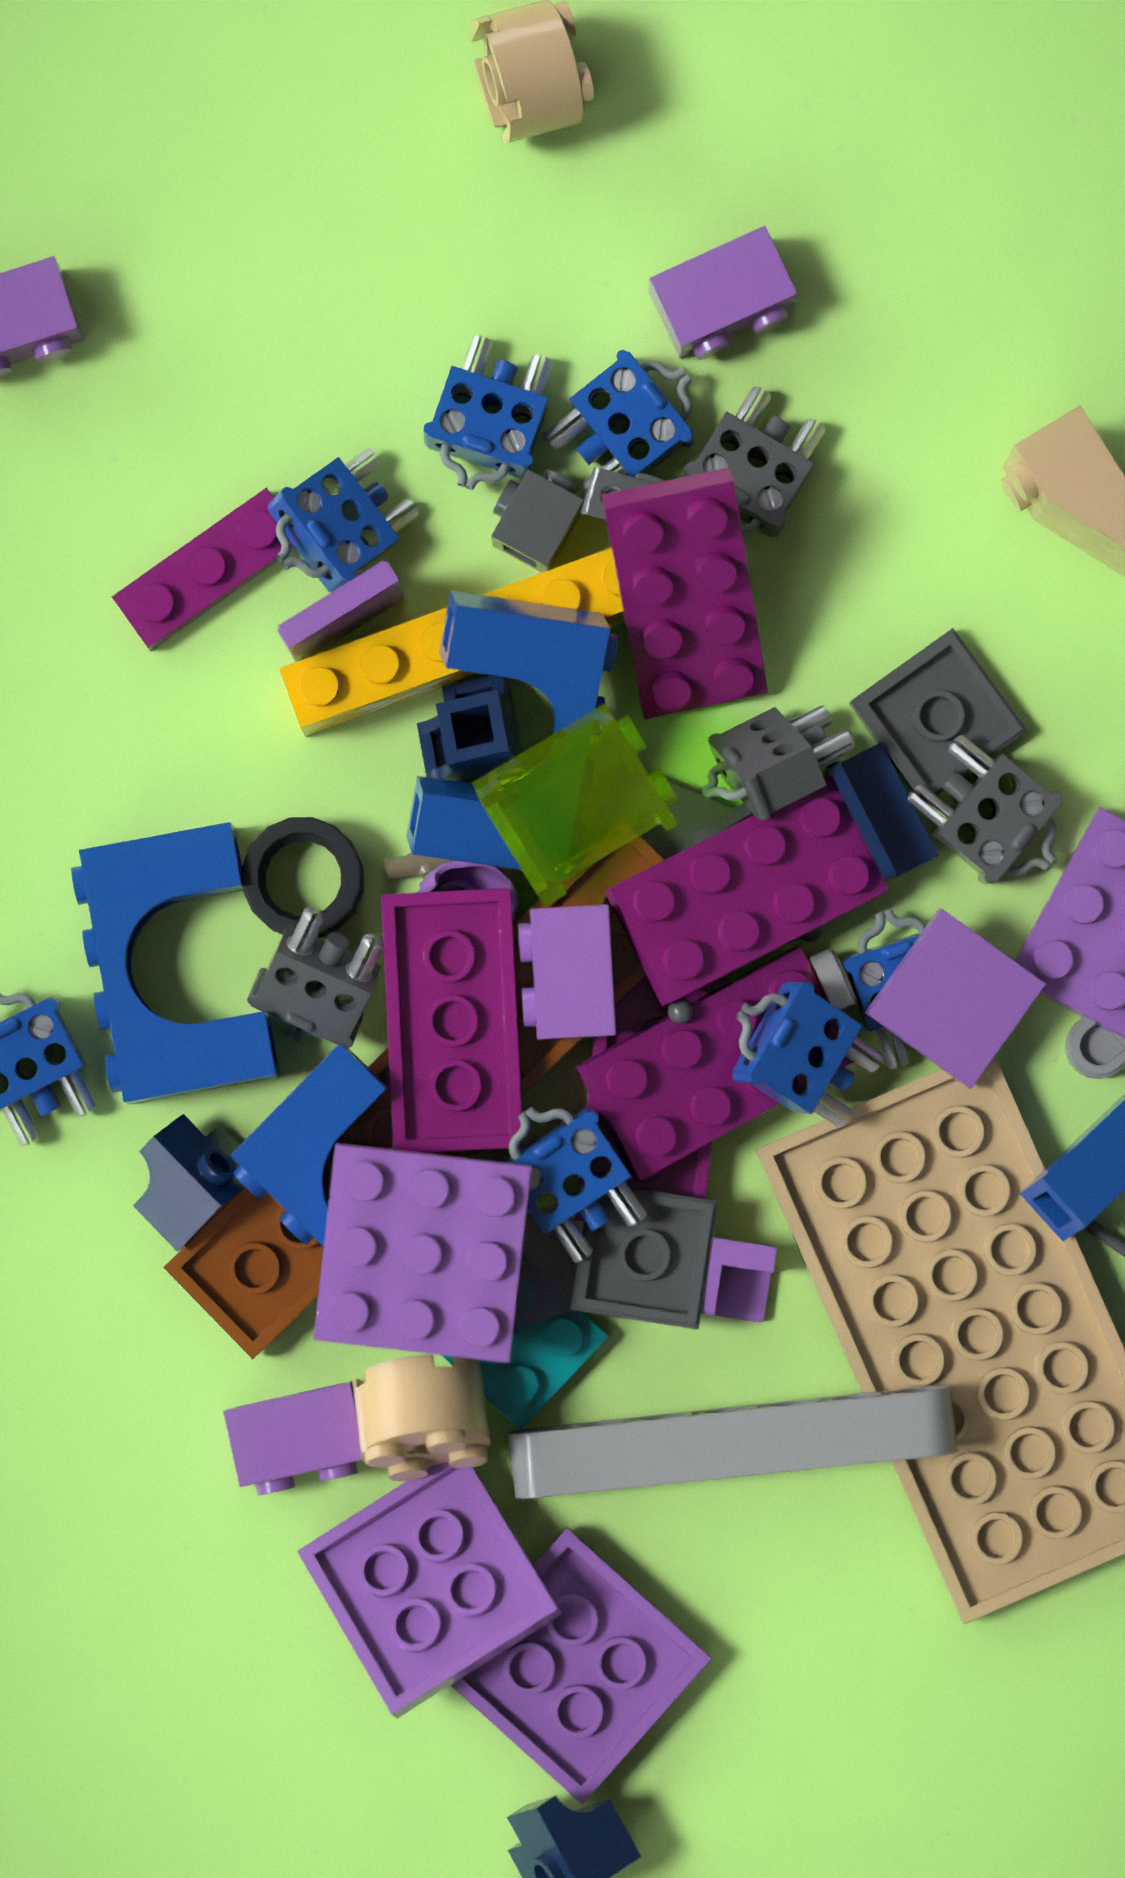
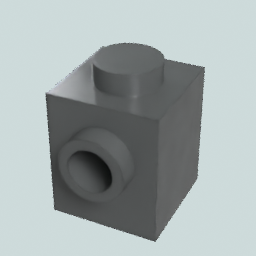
M528 469L520 484L510 480L493 510V513L501 517L491 535L492 546L541 573L551 570L582 515L581 510L584 499L575 495L579 487L571 480L549 469L545 470L542 477Z

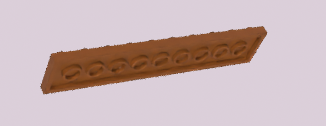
M623 818L530 908L609 905L614 1006L646 976V973L604 890L663 861L658 853ZM530 909L513 925L521 1097L582 1038L537 1039L536 1026L524 1027L522 988H534L533 962H521L519 924L531 923ZM387 1048L368 1067L389 1088L345 1132L337 1143L393 1149L389 1049ZM335 1147L330 1155L326 1171V1185L329 1197ZM467 1150L421 1153L461 1157ZM245 1187L163 1268L253 1360L318 1297L324 1247L315 1238L308 1245L299 1240L279 1219L286 1210L269 1193L260 1200Z

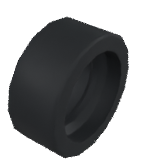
M289 817L268 826L251 843L242 865V890L252 912L272 931L283 935L288 924L297 927L301 916L283 911L272 901L266 887V871L271 858L282 847L293 842L311 841L324 846L335 856L341 870V886L335 900L325 910L321 911L325 916V920L317 935L318 938H321L339 930L355 914L364 892V867L353 843L335 825L314 817ZM317 913L312 915L305 932H309Z

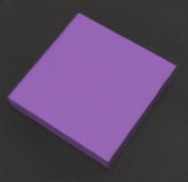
M382 561L278 625L277 631L294 661L297 662L317 654L404 600L400 581L389 563Z
M939 908L867 1008L865 1014L964 1086L972 1089L1046 984L944 909Z

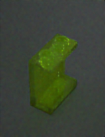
M606 703L472 783L479 801L544 906L567 894L562 882L659 824H663L667 832L678 826L669 807L679 802L673 789L660 768L650 774L647 773L637 756L638 753L647 749L646 744L628 714L616 721Z

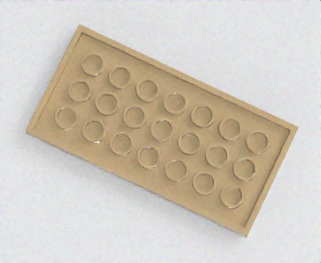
M995 1056L972 1089L967 1088L940 1069L850 1108L851 1117H843L848 1121L843 1127H836L825 1119L756 1149L759 1160L861 1393L926 1386H950L958 1451L941 1456L891 1462L963 1624L1125 1554V1349L1075 1236L1072 1235L1065 1241H1062L1019 1194L1045 1168Z

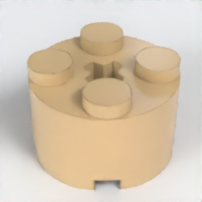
M541 0L472 20L470 27L471 42L483 39L485 51L483 58L474 60L479 86L494 128L507 125L501 137L505 144L581 123L582 117L585 115V102L594 99V87L586 63L576 64L570 40L576 37L575 24L571 10L565 1L553 4L550 0Z
M416 1355L385 1361L364 1370L365 1383L355 1377L353 1380L361 1459L367 1466L388 1468L390 1480L412 1481L427 1476V1467L434 1464L449 1462L450 1466L454 1468H471L486 1463L488 1461L487 1448L491 1441L480 1363L475 1359L453 1356L454 1367H435L433 1355Z

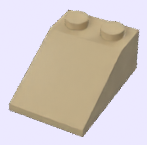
M1080 405L1015 444L1002 466L1007 476L1000 481L1007 497L1019 512L1027 508L1034 521L1125 577V476Z

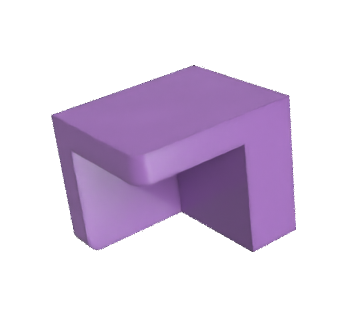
M712 1237L701 1314L753 1322L763 1321L771 1273L774 1272L777 1247Z

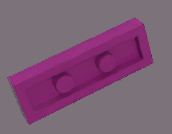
M267 487L112 596V599L150 651L278 562L276 554L281 551L282 547L276 535L277 523L268 512V503L274 497ZM292 542L290 552L296 549Z

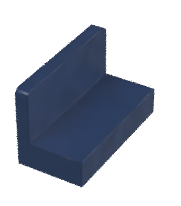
M881 742L842 762L837 760L826 767L823 774L825 778H832L884 883L939 856L914 805L908 801L909 795Z

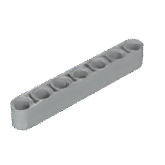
M944 1385L546 1426L508 1433L515 1498L521 1499L947 1455L958 1451L950 1386Z

